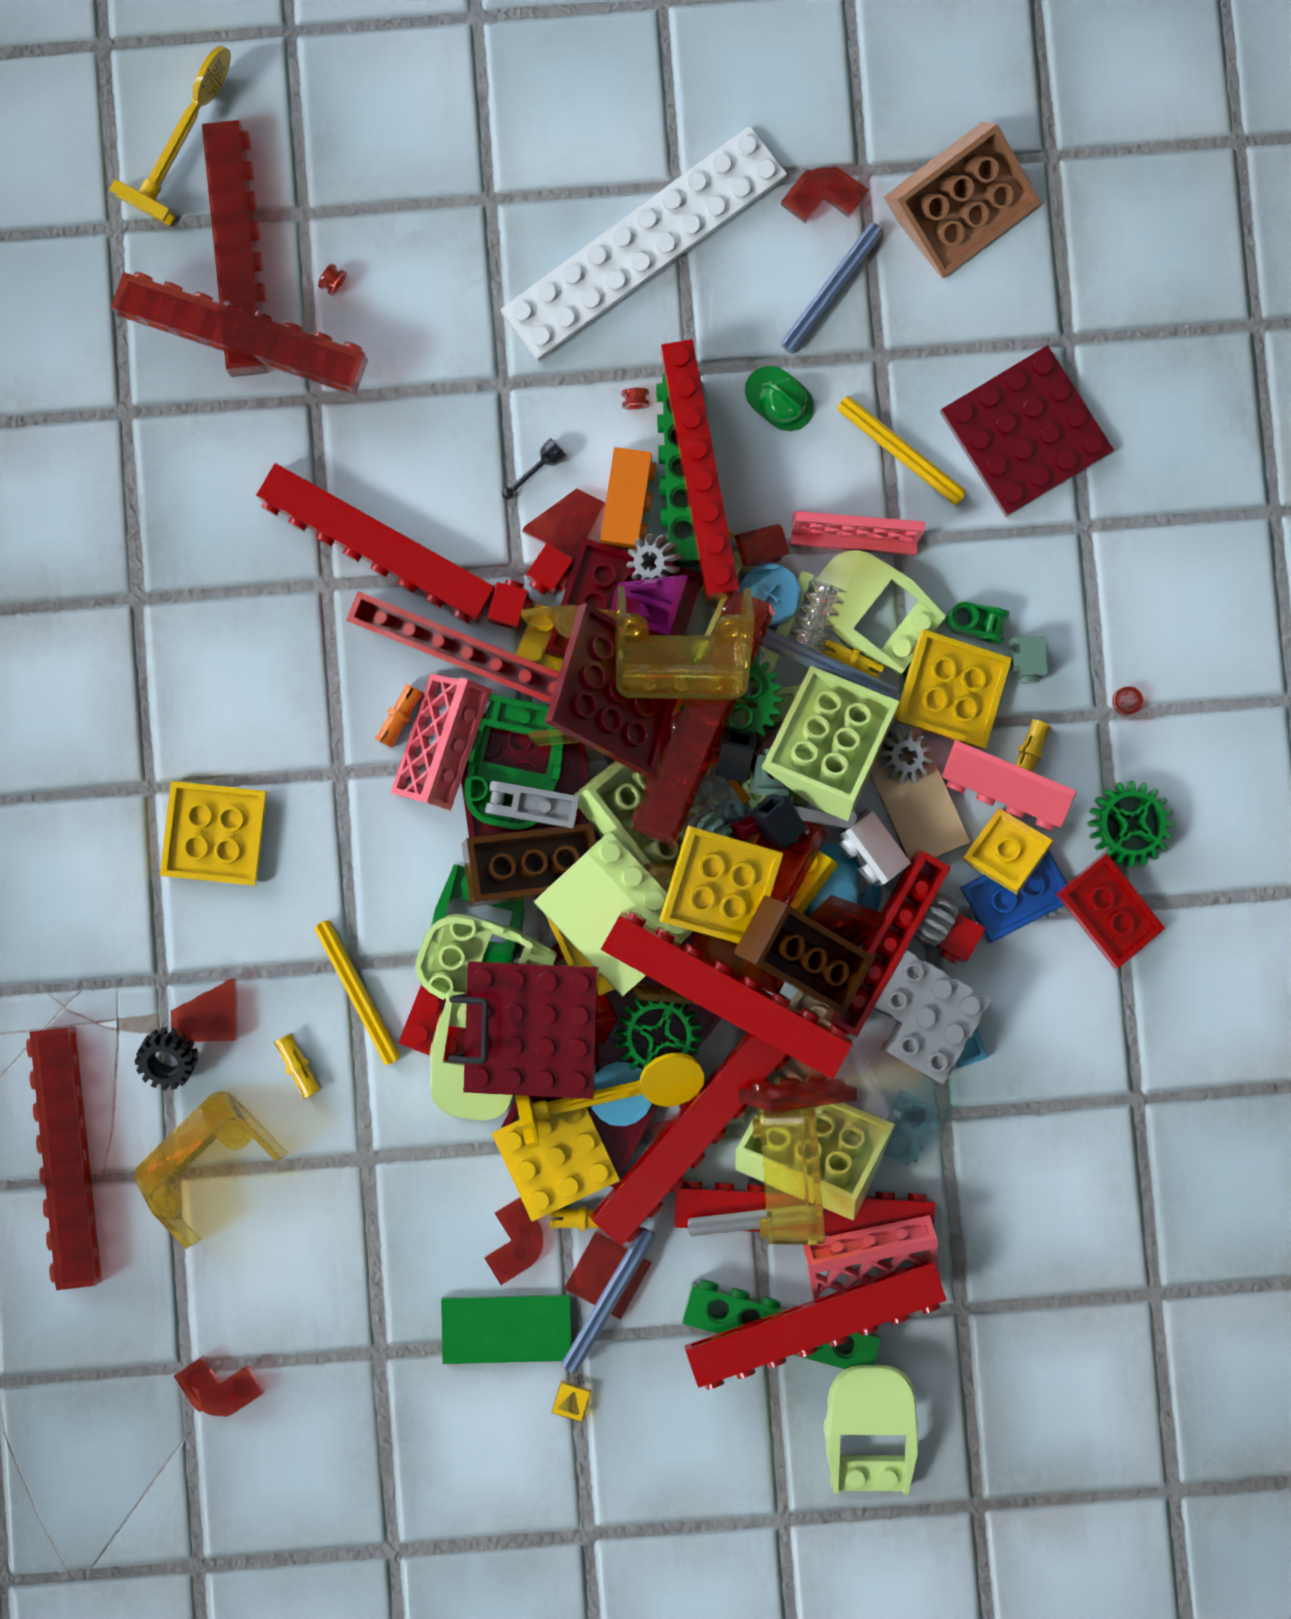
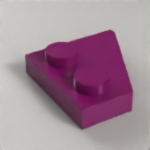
M680 575L620 582L615 591L609 616L669 636L688 576Z

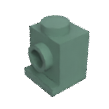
M1045 635L1012 638L1008 642L1009 649L1015 648V652L1011 653V667L1013 672L1017 671L1020 683H1039L1040 678L1048 674Z
M762 748V754H753L750 793L756 795L776 794L788 796L789 790L787 786L775 777L769 778L767 771L762 768L770 749Z

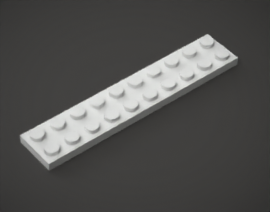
M749 125L502 307L500 312L535 359L540 361L786 179L787 173Z

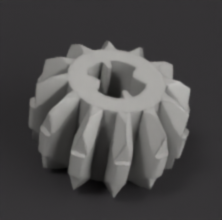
M647 534L645 541L643 539L635 540L637 549H629L628 554L634 557V561L628 562L626 566L636 569L631 577L634 580L640 578L641 580L672 577L671 573H679L680 568L674 565V561L680 560L682 556L672 553L677 544L674 542L667 544V537L665 535H659L656 538L654 534ZM652 555L657 556V559L655 560V567H652L651 563L654 561Z
M912 730L907 732L905 740L899 731L895 732L894 739L896 743L888 738L884 741L885 746L891 751L881 750L879 752L880 757L889 758V761L883 762L880 768L886 769L891 766L893 770L888 774L887 778L891 780L898 773L900 774L899 784L901 785L905 784L907 775H909L913 784L917 783L918 775L916 771L925 777L929 774V771L922 764L932 765L934 759L924 757V754L933 750L932 746L921 748L920 744L924 742L925 737L921 735L916 742L913 741L914 733ZM901 750H905L906 754H913L914 758L910 761L912 765L908 766L906 761L900 762L899 757L903 754Z
M937 892L913 936L924 944L934 947L939 945L955 923L959 903L954 901L949 895Z

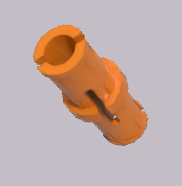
M405 684V688L394 707H389L387 711L389 715L379 733L375 736V739L393 748V744L404 725H409L411 721L409 717L424 693L416 688H412L409 684Z

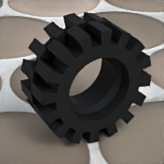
M163 1027L159 1033L155 1029L150 1035L145 1037L135 1058V1065H138L136 1071L138 1074L144 1073L142 1080L145 1083L150 1079L153 1081L150 1086L156 1088L158 1084H161V1090H167L169 1085L174 1090L178 1088L179 1084L181 1087L186 1084L198 1062L196 1057L198 1049H192L195 1044L192 1039L188 1042L185 1040L188 1036L186 1033L183 1032L181 1036L176 1035L178 1029L172 1028L170 1033H168L167 1027ZM162 1051L171 1054L176 1058L178 1065L167 1066L161 1063L155 1055L156 1052Z

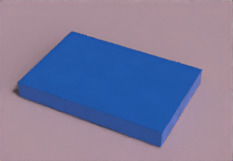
M1048 851L1018 895L986 875H982L962 885L960 889L979 925L985 928L983 933L988 943H992L1064 906L1056 893L1067 883L1051 852Z

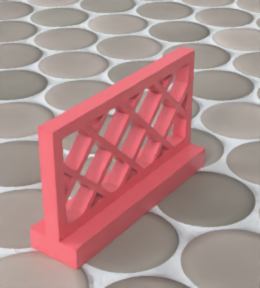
M796 511V513L793 512L790 546L916 556L917 543L925 532V522Z
M430 674L391 790L392 794L451 811L491 692L490 688L464 678L455 679ZM439 683H441L443 692L436 698L435 695ZM446 702L447 710L440 715L438 708ZM431 715L433 722L426 728L427 718ZM436 733L437 740L430 745L428 738ZM421 745L422 753L416 758L417 748ZM425 763L427 770L420 775L418 768ZM411 775L412 783L404 790L407 778Z
M930 1215L802 1242L813 1300L820 1298L819 1295L827 1287L838 1292L854 1286L859 1280L866 1282L900 1270L901 1268L898 1266L905 1259L913 1262L912 1265L931 1259L941 1282L937 1254L938 1242ZM926 1250L921 1256L914 1254L915 1252ZM894 1257L889 1263L881 1260ZM862 1264L858 1269L850 1267L852 1265ZM873 1266L882 1269L875 1277L866 1274ZM831 1270L826 1276L819 1274V1272ZM841 1273L850 1276L843 1284L835 1281Z

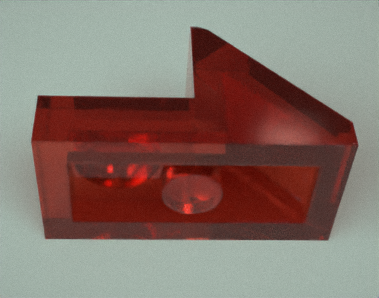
M781 524L755 529L734 536L743 566H758L764 563L779 564L782 563L781 557L789 554L788 544Z

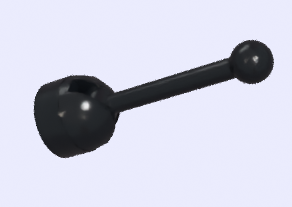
M550 438L540 449L541 460L511 487L504 488L501 493L502 497L506 500L512 499L514 492L543 465H558L567 455Z

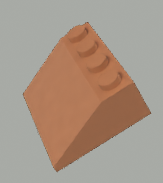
M986 122L979 123L883 196L898 223L941 278L946 277L1042 204L999 126Z

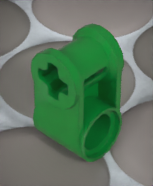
M960 602L948 611L946 625L953 633L973 637L988 643L1003 644L1004 637H1002L1004 623L1005 619L1009 618L1010 612L998 607ZM956 611H964L968 614V625H960L956 621Z

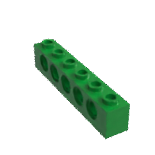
M662 373V383H656L657 402H663V414H657L658 433H664V445H658L659 464H665V476H659L660 495H666V507L660 508L661 527L667 526V544L670 542L677 544L672 553L682 556L680 560L674 561V565L697 566L700 564L689 505L681 508L673 502L677 495L687 494L683 476H677L672 471V468L681 462L678 445L671 440V437L675 434L665 376ZM680 525H686L692 530V535L687 539H680L675 535V529Z
M700 1279L699 1283L692 1282L682 1317V1324L718 1334L744 1325L745 1323L741 1320V1316L747 1309L756 1310L759 1313V1319L788 1308L781 1307V1301L763 1296L761 1301L749 1298L750 1293L745 1290L731 1288V1291L728 1292L718 1289L719 1284L716 1282ZM717 1300L725 1301L728 1304V1311L722 1316H716L710 1311L711 1304ZM860 1332L848 1335L853 1340L852 1346L848 1350H838L835 1346H830L828 1342L817 1346V1352L803 1358L842 1369L856 1365H874L881 1338L878 1333L873 1332L861 1335Z

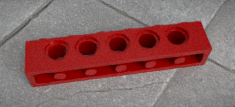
M915 850L910 860L911 864L904 870L861 948L873 955L875 959L846 1014L844 1015L828 1008L823 1017L826 1021L842 1027L855 1037H858L951 866L924 851Z

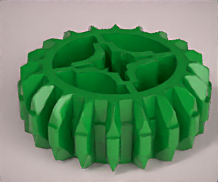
M1134 781L1127 782L1126 790L1121 782L1116 783L1115 793L1110 788L1103 790L1107 800L1102 797L1095 798V803L1101 809L1091 808L1089 810L1091 815L1097 817V820L1087 822V826L1097 828V832L1089 834V838L1095 839L1099 837L1101 842L1096 844L1094 848L1098 851L1106 847L1107 851L1104 854L1107 853L1110 858L1116 854V865H1121L1125 857L1128 867L1135 866L1136 858L1141 866L1146 865L1148 862L1147 855L1152 860H1157L1159 855L1155 848L1160 851H1166L1168 847L1162 839H1173V835L1165 831L1166 828L1175 827V822L1166 821L1165 817L1172 815L1173 810L1167 809L1163 811L1161 806L1168 802L1167 798L1164 797L1156 801L1155 798L1159 792L1156 788L1146 794L1148 788L1146 783H1141L1137 791ZM1124 798L1136 799L1141 802L1131 812L1114 806L1117 801ZM1148 809H1150L1154 817L1155 829L1153 834L1145 822V817L1149 812ZM1108 814L1111 815L1110 818L1117 825L1114 839L1111 838L1107 828ZM1133 816H1136L1134 826L1137 828L1138 831H1136V829L1129 830V832H1126L1128 822L1125 821L1124 817H1126V819L1133 818ZM1131 836L1148 842L1146 846L1139 850H1128L1121 847Z
M664 992L659 993V1002H653L652 994L648 993L646 997L649 1004L644 1006L642 1001L636 998L634 1001L639 1009L634 1011L631 1007L627 1006L625 1011L631 1015V1018L627 1020L620 1017L618 1020L619 1023L627 1025L626 1031L619 1029L616 1030L615 1034L617 1036H625L626 1041L619 1042L616 1046L618 1049L627 1047L629 1050L621 1056L623 1061L631 1056L635 1059L629 1067L631 1070L636 1069L638 1064L644 1066L641 1070L642 1073L645 1066L655 1059L658 1051L664 1046H671L682 1050L680 1053L686 1055L689 1051L697 1055L700 1053L698 1048L691 1045L692 1041L702 1042L703 1040L702 1036H693L692 1031L701 1029V1023L691 1025L689 1021L695 1018L697 1013L693 1011L687 1016L683 1013L689 1005L686 1001L679 1008L674 1006L678 998L676 995L671 997L669 1004L664 1002ZM665 1009L660 1021L656 1025L649 1026L636 1021L643 1013L649 1010ZM673 1013L679 1016L685 1026L686 1041L678 1039L669 1031V1024ZM667 1020L664 1026V1034L669 1039L674 1040L675 1043L666 1041L663 1044L661 1041L662 1045H657L655 1051L652 1052L654 1037L650 1033L643 1031V1028L650 1031L653 1028L657 1030V1027H661L663 1021ZM632 1030L644 1035L649 1040V1048L645 1058L639 1055L633 1045Z

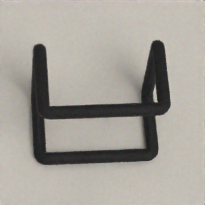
M467 993L451 996L449 998L451 1003L482 1004L481 1057H465L464 1051L449 1056L448 1061L470 1064L486 1063L488 1060L489 1030L488 1000L480 997H467Z

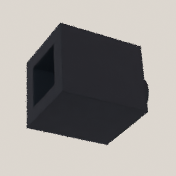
M725 726L716 765V776L723 777L729 781L747 782L757 733Z
M771 794L749 812L765 842L778 848L784 849L792 846L798 841L799 836L807 830L790 798Z

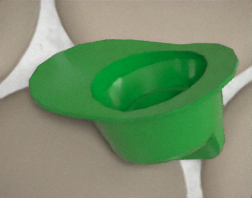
M764 366L756 369L748 377L745 383L747 402L773 426L780 430L791 432L801 429L809 422L814 409L812 395L806 387L788 372L776 366Z

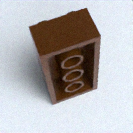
M593 823L578 824L574 826V829L554 827L466 838L462 843L470 907L537 899L596 843Z
M767 895L763 896L733 953L821 1004L844 1015L875 959L873 955L791 906Z

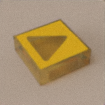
M561 1380L551 1413L582 1423L592 1389Z

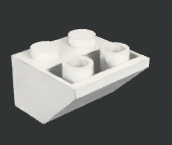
M873 811L839 835L842 840L839 843L840 848L849 859L855 857L861 866L858 872L868 885L871 883L876 887L884 885L911 864Z

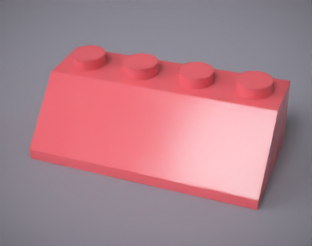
M957 740L953 743L942 775L943 779L948 780L946 787L963 794L967 788L978 793L976 796L977 800L994 806L995 801L1007 805L1005 812L1022 819L1025 813L1037 818L1036 825L1053 831L1055 826L1062 829L1077 794V791Z

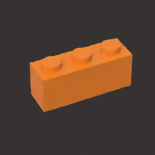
M614 447L600 543L629 550L637 549L635 540L643 539L645 541L648 524H642L644 512H650L653 494L647 493L649 481H655L657 463L652 462V452Z

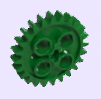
M734 645L731 646L729 654H725L721 646L718 647V656L713 657L709 651H706L707 661L705 663L696 658L695 662L698 669L695 671L687 668L686 671L692 678L690 681L682 680L681 682L688 690L678 694L679 698L687 700L686 704L679 707L680 711L690 712L684 719V722L686 724L696 723L691 732L696 734L702 730L701 741L705 743L712 737L714 748H717L722 741L725 726L758 733L766 737L767 735L763 727L765 725L775 727L770 716H780L781 714L778 709L774 708V704L783 702L781 697L774 696V693L780 691L782 686L771 683L778 677L777 673H766L770 663L767 661L759 665V653H756L751 659L748 658L749 652L746 647L738 655ZM719 670H725L729 673L728 682L722 686H716L712 683L713 674ZM747 680L758 681L760 688L755 695L749 696L743 693L742 686ZM707 687L729 695L731 690H735L737 698L755 702L758 704V707L751 708L736 701H732L730 706H727V702L723 697L704 693L703 690ZM714 700L719 704L717 714L711 717L703 715L702 707L704 703ZM738 710H745L750 715L748 723L744 726L733 724V715Z

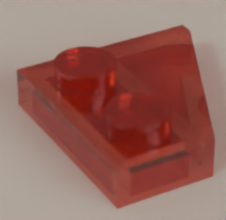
M576 488L525 525L522 532L544 544L549 543L576 560L582 539H588L605 506V502Z
M228 979L219 986L171 1010V1030L172 1028L178 1029L176 1034L178 1036H181L183 1032L188 1035L185 1039L187 1042L191 1039L194 1042L238 1040L236 979Z

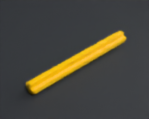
M846 396L840 402L837 409L841 414L954 505L960 503L966 495L964 488L850 396Z
M325 920L317 924L314 930L383 1063L390 1065L398 1061L400 1054L331 921Z

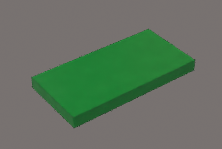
M570 1294L441 1298L442 1364L563 1361L572 1346Z

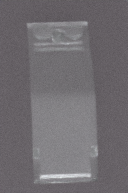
M849 1034L848 1038L852 1039V1047L846 1059L863 1092L857 1108L894 1122L896 1116L857 1037Z

